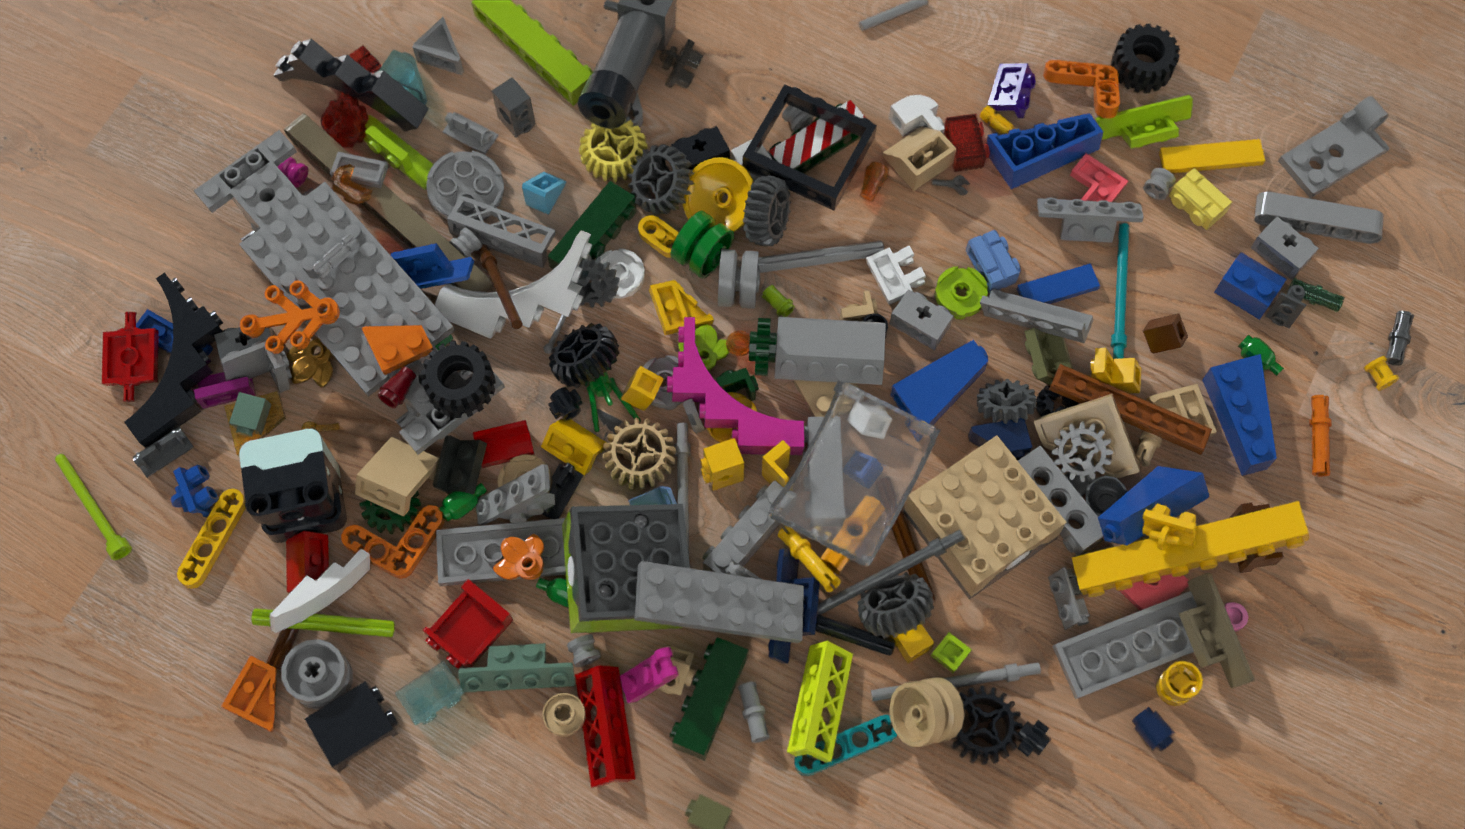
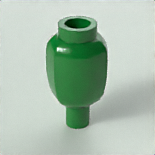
M1248 335L1238 345L1243 358L1261 354L1263 370L1269 369L1277 376L1284 369L1276 362L1275 352L1260 338H1252Z
M480 483L476 486L475 494L460 491L452 492L443 499L442 506L438 509L442 512L447 522L451 519H461L476 507L478 498L486 493L487 490Z
M540 577L536 588L546 591L551 601L569 608L566 579L555 578L549 581Z

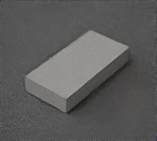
M338 152L330 175L334 179L381 188L389 166L385 161Z

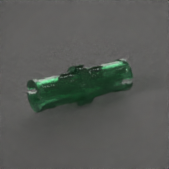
M1293 278L1289 285V288L1293 285L1302 286L1305 291L1303 299L1308 300L1309 304L1322 305L1336 312H1339L1345 299L1344 296L1322 289L1323 286L1317 284L1314 286L1297 278Z

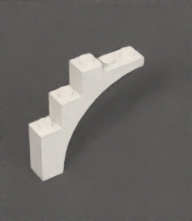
M581 230L565 258L550 273L531 284L508 290L523 326L530 328L534 321L539 322L545 307L567 317L573 310L578 311L583 296L579 295L582 286L575 283L578 282L583 268L579 267L581 259H587L592 244L588 243L591 234ZM446 284L440 290L435 303L437 309L448 321L490 339L496 332L500 333L502 331L506 318L508 319L497 292L471 291Z

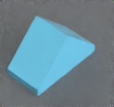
M542 172L529 179L522 185L526 205L549 215L565 187L566 181L546 172Z

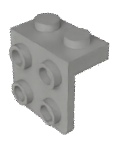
M258 341L251 347L241 351H232L221 359L226 381L246 376L251 379L270 372L281 393L290 389L288 379L292 378L288 368L290 365L285 352L282 351L279 354L271 353L265 347L266 341Z

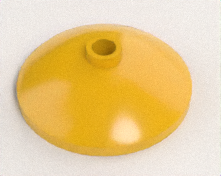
M711 158L697 165L692 170L695 174L689 177V180H692L694 183L688 186L691 194H685L684 196L686 203H683V209L688 220L694 214L703 210L715 219V225L722 223L733 232L739 230L745 225V222H743V210L746 205L745 201L748 198V191H751V185L754 183L752 176L744 166L728 158ZM724 194H727L728 200L723 203L722 197Z

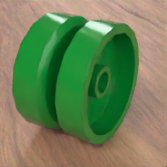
M703 210L699 211L686 222L678 233L670 252L671 258L683 266L689 264L691 272L702 279L706 278L719 266L722 249H730L734 239V232L722 223L715 225L713 217Z

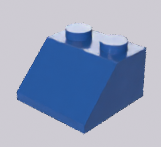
M1241 252L1222 278L1214 293L1260 320L1286 279Z

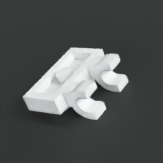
M910 245L894 254L889 247L866 257V263L888 305L901 300L908 289L913 291L911 287L915 288L925 284L924 278H926V275L921 267L904 275L900 266L914 263L912 258L914 253Z

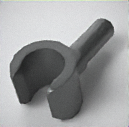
M961 175L956 176L953 180H932V185L954 188L959 195H966L968 193L961 186L963 184L969 185L970 183Z

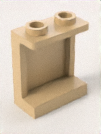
M391 437L357 474L355 495L401 516H405L410 509L411 497L428 478L434 480L439 458L424 451L417 455L409 444Z

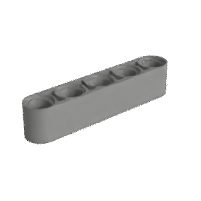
M1262 192L1256 197L1254 221L1260 225L1268 226L1278 216L1281 220L1288 222L1298 232L1368 244L1377 243L1382 240L1384 215L1380 211L1274 192Z

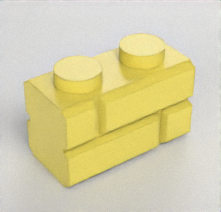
M1195 168L1179 180L1169 194L1176 208L1186 211L1195 225L1202 226L1206 230L1223 217L1232 204L1229 198Z

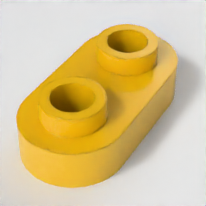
M649 215L642 218L638 224L640 238L663 256L671 258V249L667 248V245L674 243L679 232L657 216ZM653 229L656 232L649 234L647 231Z

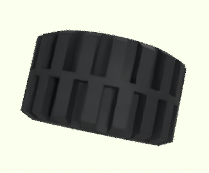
M1138 24L1135 25L1134 29L1130 27L1125 33H1122L1112 56L1111 66L1118 72V82L1124 83L1126 89L1129 90L1131 87L1137 93L1140 90H1144V93H1150L1151 89L1154 91L1160 90L1161 86L1164 87L1171 79L1180 57L1178 54L1180 48L1179 45H1175L1177 40L1175 37H1170L1168 30L1162 31V27L1158 25L1155 28L1151 27V24H1145L1144 27ZM1136 55H1147L1155 62H1144L1138 59Z
M451 341L450 346L445 347L444 344L438 346L440 349L438 352L432 350L429 353L431 359H425L423 363L425 369L421 370V377L423 379L421 382L435 409L439 412L442 410L444 415L449 417L454 413L455 418H462L464 413L467 414V417L473 416L472 411L476 409L478 412L484 409L482 404L490 403L491 397L489 394L494 395V384H496L494 372L486 354L483 351L480 352L479 348L474 344L469 347L468 342L461 341L460 345H457L456 341ZM467 370L473 373L471 381L462 388L449 389L444 386L447 377L455 371Z

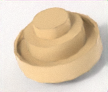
M560 693L551 697L544 705L542 713L543 722L548 730L554 735L561 737L572 736L578 732L584 725L586 717L585 708L580 699L569 693Z

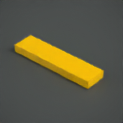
M1260 139L1164 147L1159 150L1162 168L1171 173L1190 172L1193 168L1197 171L1262 166L1265 163Z

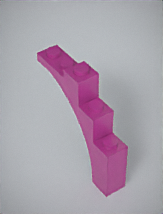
M684 317V326L678 327V343H683V351H678V367H673L672 376H667V393H672V402H684L691 398L693 402H700L699 419H704V428H736L732 429V439L735 438L741 454L766 455L784 440L791 447L790 455H802L804 449V421L770 417L756 412L732 398L713 379L699 355L695 344V317Z

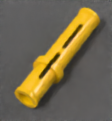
M790 524L784 526L788 533L781 528L778 532V537L788 546L791 555L804 564L827 592L834 591L830 584L837 588L841 580L811 549L810 542L807 539H802Z

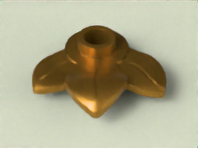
M319 338L310 341L305 349L300 350L293 346L286 356L288 360L294 362L290 371L293 384H300L311 378L321 388L328 384L333 374V366L330 362L332 354ZM317 347H320V354L315 356V349Z

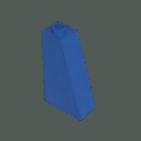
M973 339L892 385L891 397L919 438L926 434L985 371L988 355L982 346H978Z
M1157 466L1098 517L1104 540L1129 545L1145 535L1143 534V514L1146 509L1152 511L1156 504L1167 506L1170 509V516L1177 517L1205 501L1210 496L1203 473Z

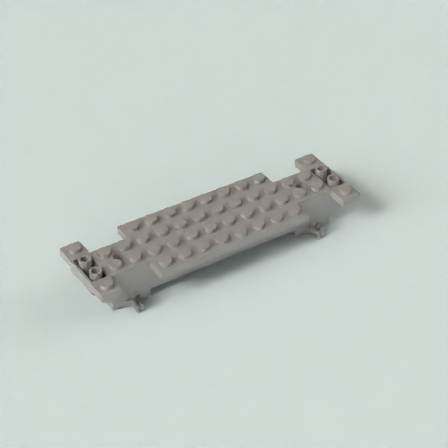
M278 130L195 189L194 192L211 213L231 199L235 202L245 218L251 223L253 231L241 238L242 242L239 245L273 285L279 287L284 292V296L300 309L313 307L303 298L298 299L290 293V285L297 280L306 284L309 291L319 299L331 298L338 303L340 315L337 321L332 324H322L315 335L369 397L402 368L384 376L361 328L365 326L422 325L435 352H438L435 346L453 333L455 329L326 182L316 189L311 187L304 194H301L277 166L297 151L283 133ZM352 234L356 237L360 244L359 247L353 252L349 251L350 255L334 269L331 267L329 269L331 272L327 276L321 278L314 272L313 265L319 260L323 261V256L336 244L343 243L342 239L346 235ZM302 286L297 289L296 293L301 291ZM307 320L304 322L308 325L311 320ZM429 355L404 366L411 369L417 377L414 379L404 400L408 412L395 420L402 429L399 433L417 455L438 439L442 440L471 417H467L466 413L462 414V418H455L454 413L449 417L444 415L442 410L440 412L436 410L433 403L431 404L421 382L423 380L421 370L425 369L423 363L425 359H431ZM467 370L455 371L447 377L444 386L449 389L462 388L471 381L473 373ZM495 373L494 395L489 394L491 398L505 388L504 383ZM477 409L472 411L473 415L478 411Z

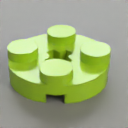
M959 266L947 269L940 275L934 296L938 305L948 309L950 314L954 315V318L962 320L977 314L982 309L980 301L982 296L988 295V286L983 275L977 270L970 267L958 269ZM958 287L961 290L966 288V296L957 295L956 288Z

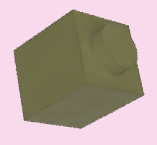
M700 794L697 801L691 800L685 816L689 817L687 820L688 826L695 829H725L732 815V809Z

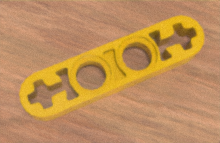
M227 489L220 495L219 500L216 502L179 566L177 578L185 587L194 589L204 583L246 509L245 496L239 490ZM236 498L239 502L237 505L232 504L230 506L227 503L229 499L234 500ZM223 510L226 514L228 512L231 515V518H229L224 513H221V511ZM225 520L226 528L222 532L215 533L212 531V526L216 521ZM204 544H211L213 549L211 554L207 557H200L198 554L199 548ZM196 559L200 563L204 564L203 567H201L199 564L196 565L193 562V560ZM194 571L197 577L189 579L186 573Z

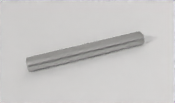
M882 241L759 257L758 268H760V273L864 259L884 250V245Z

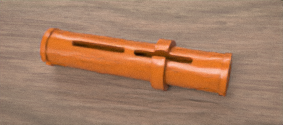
M1314 395L1311 397L1312 419H1309V426L1312 428V475L1326 477L1330 475L1329 427L1332 426V420L1329 418V396Z

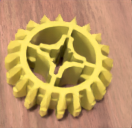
M631 120L618 128L612 129L603 128L592 123L591 129H585L584 137L580 139L579 153L581 155V162L586 166L588 173L593 172L595 178L602 175L605 182L609 177H612L616 183L618 177L622 176L626 181L627 174H633L634 169L630 165L637 164L636 156H643V149H648L646 137L644 133H641L639 125L633 126Z

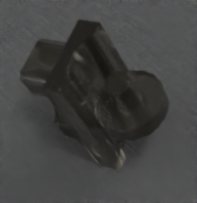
M688 39L679 55L677 54L678 48L672 46L670 50L665 49L661 51L659 58L663 62L662 68L668 71L670 67H673L665 83L666 86L672 88L674 84L688 88L695 74L684 69V65L686 64L696 70L704 56L693 49L694 41Z

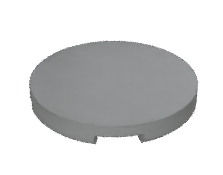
M476 151L450 152L439 158L428 173V199L434 210L445 219L448 218L461 195L498 209L504 195L502 173L495 162L482 153ZM465 205L460 211V214L465 216L476 213L473 208Z

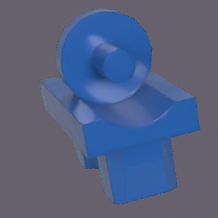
M196 465L188 470L181 467L174 470L173 472L179 486L175 487L176 494L170 499L172 506L182 507L184 512L192 514L201 513L203 517H208L212 511L210 507L219 498L212 487L206 486L202 488L201 486L210 477L207 468Z

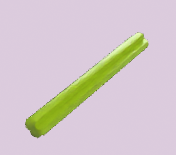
M253 609L251 616L252 624L271 626L270 614L274 610ZM313 614L288 628L393 637L395 623L389 620Z

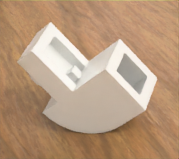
M911 95L891 105L889 120L903 137L921 126L941 131L943 134L945 130L941 118L936 117L938 104L929 97Z

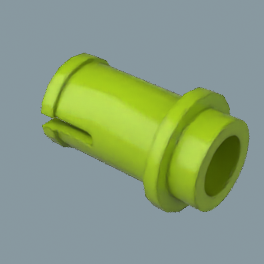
M770 285L764 290L761 297L776 310L778 316L787 317L793 312L795 308L793 300L784 297L774 285Z

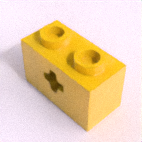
M735 438L703 448L704 458L700 459L701 473L705 484L710 483L713 491L744 481V461Z

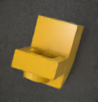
M1095 348V358L1091 359V377L1130 394L1140 393L1142 368L1135 358L1113 359L1107 348Z

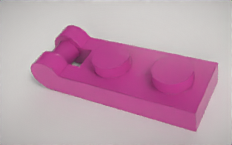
M671 647L656 650L654 655L620 676L627 703L641 700L679 676L677 667L673 666L671 660L673 657Z

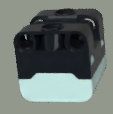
M304 429L251 440L242 445L239 457L245 507L252 518L261 524L263 531L273 542H286L287 539L303 531L324 534L340 530L345 526L347 516L339 465L316 430ZM335 511H337V514L334 518L326 519L327 517L332 516L335 513Z

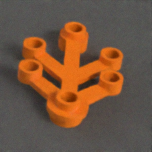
M297 280L290 285V293L298 299L303 298L313 307L302 310L284 296V292L279 287L271 285L265 290V298L281 306L287 313L260 318L254 314L246 315L240 321V328L250 338H257L263 334L265 328L285 325L277 336H270L266 340V349L273 354H279L283 351L285 343L290 339V343L294 347L302 350L309 345L310 339L322 324H332L337 321L340 315L338 303L331 298L319 299L309 291L306 284ZM302 286L301 291L296 293L297 289ZM277 291L276 296L272 298V294ZM311 320L303 332L296 331L304 321ZM303 337L302 341L297 344L298 339ZM277 342V346L272 349V345Z

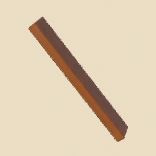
M1062 364L1059 365L1049 390L1081 404L1113 394L1123 422L1199 455H1202L1212 431L1207 426Z

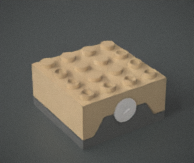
M995 436L909 494L903 510L904 515L928 546L930 541L938 537L942 539L959 529L962 530L966 539L948 548L946 553L937 558L969 600L1055 541L1067 523L998 436Z

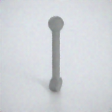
M561 314L549 343L544 346L545 353H552L553 345L567 316Z

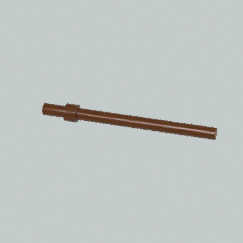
M483 244L478 250L481 255L480 262L489 273L512 328L520 329L523 323L497 268V259L490 252L488 246Z

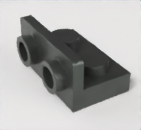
M451 435L445 436L433 487L447 494L455 491L475 494L487 443L481 440H459Z

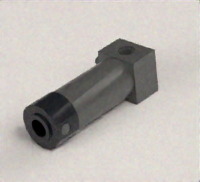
M676 0L605 1L604 9L618 13V22L577 103L580 112L590 122L610 129L618 128L625 123L656 51H665L675 30Z

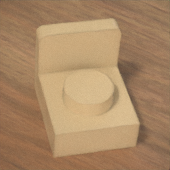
M864 291L863 305L851 304L841 308L840 320L863 322L867 315L877 314L876 299H871L870 291Z

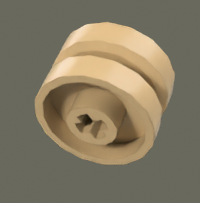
M928 678L921 681L904 683L896 688L891 697L889 707L891 723L899 738L909 746L922 747L932 743L948 741L956 737L962 728L964 709L961 697L952 683L943 678Z

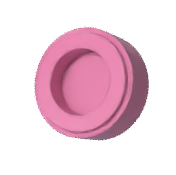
M1236 602L1225 604L1224 606L1234 631L1241 630L1248 621L1246 609Z

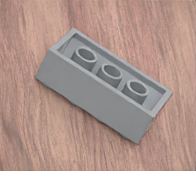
M778 317L775 379L882 385L886 324L880 322Z

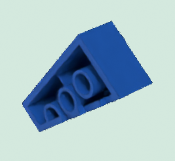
M1088 113L1060 119L1055 124H1036L1032 129L1022 131L1019 128L1009 130L1008 134L999 136L997 133L989 134L986 154L1012 190L1078 160L1086 153L1089 155L1099 150L1103 130L1091 114Z

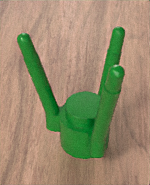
M607 371L604 373V377L600 376L596 379V382H589L586 390L590 399L595 432H599L595 395L597 397H604L607 404L611 406L613 404L610 398L612 390L633 419L637 417L639 422H641L632 406L621 400L623 393L616 385L614 378H609Z

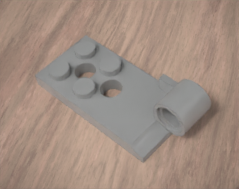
M1369 96L1362 100L1353 110L1344 114L1340 121L1283 154L1278 162L1311 199L1389 151L1390 147L1374 131L1388 118L1389 114L1373 96ZM1329 150H1337L1341 157H1333ZM1315 161L1319 163L1321 169L1312 168L1309 162Z

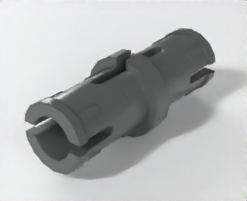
M1398 311L1396 313L1393 330L1388 336L1390 341L1386 355V362L1388 364L1396 366L1403 364L1406 347L1411 341L1410 329L1414 319V314H1411V312Z

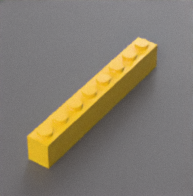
M1296 501L1196 526V539L1193 548L1168 544L1166 550L1163 551L1157 547L1158 540L1148 538L1132 542L1129 545H1120L1072 557L1082 594H1088V597H1097L1105 594L1104 590L1112 588L1126 590L1133 587L1132 583L1140 581L1149 584L1160 581L1161 576L1172 574L1173 577L1188 574L1190 569L1198 567L1201 570L1212 569L1218 566V562L1229 560L1230 563H1236L1245 560L1247 555L1258 553V556H1265L1274 553L1276 548L1287 546L1288 549L1298 548L1305 545L1304 541H1309V532L1300 503Z

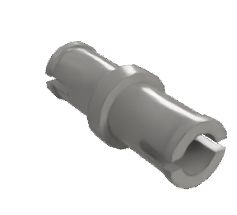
M747 682L738 686L744 706L742 714L743 718L747 719L751 741L759 743L770 738L763 715L766 711L760 703L756 682Z

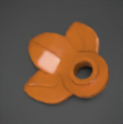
M536 534L530 535L525 542L517 537L505 538L501 543V553L504 559L498 562L493 567V570L498 576L507 580H513L518 577L527 580L537 579L542 574L544 562L541 558L544 551L543 541ZM529 563H532L530 567L526 568Z

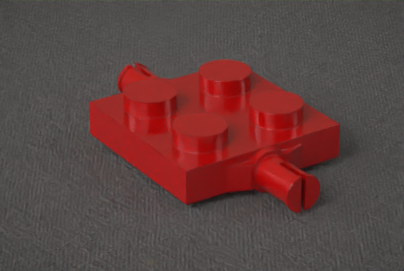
M125 312L124 328L117 331L103 332L102 384L105 386H124L123 402H135V386L143 383L158 382L159 331L155 328H137L136 312Z

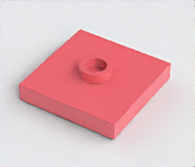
M1172 574L1161 576L1160 581L1149 584L1140 581L1132 583L1133 587L1119 591L1141 611L1179 596L1189 586V580L1184 575L1173 577Z

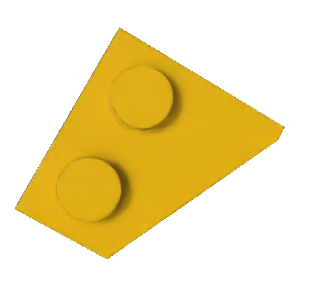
M676 280L650 285L649 292L664 335L678 333V327L684 326V317H695V328L703 324H713V316L710 313L707 315L697 306L698 302L691 295L685 293L684 288Z

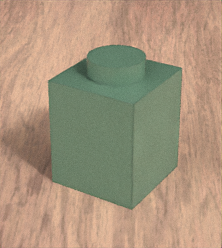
M239 392L229 423L237 429L236 433L248 437H252L253 433L262 435L271 404L264 398Z

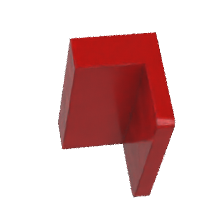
M526 420L473 432L474 440H481L487 443L482 468L507 463L512 458L524 454L535 455Z
M303 531L287 539V593H291L306 576L317 581L329 568L327 534Z

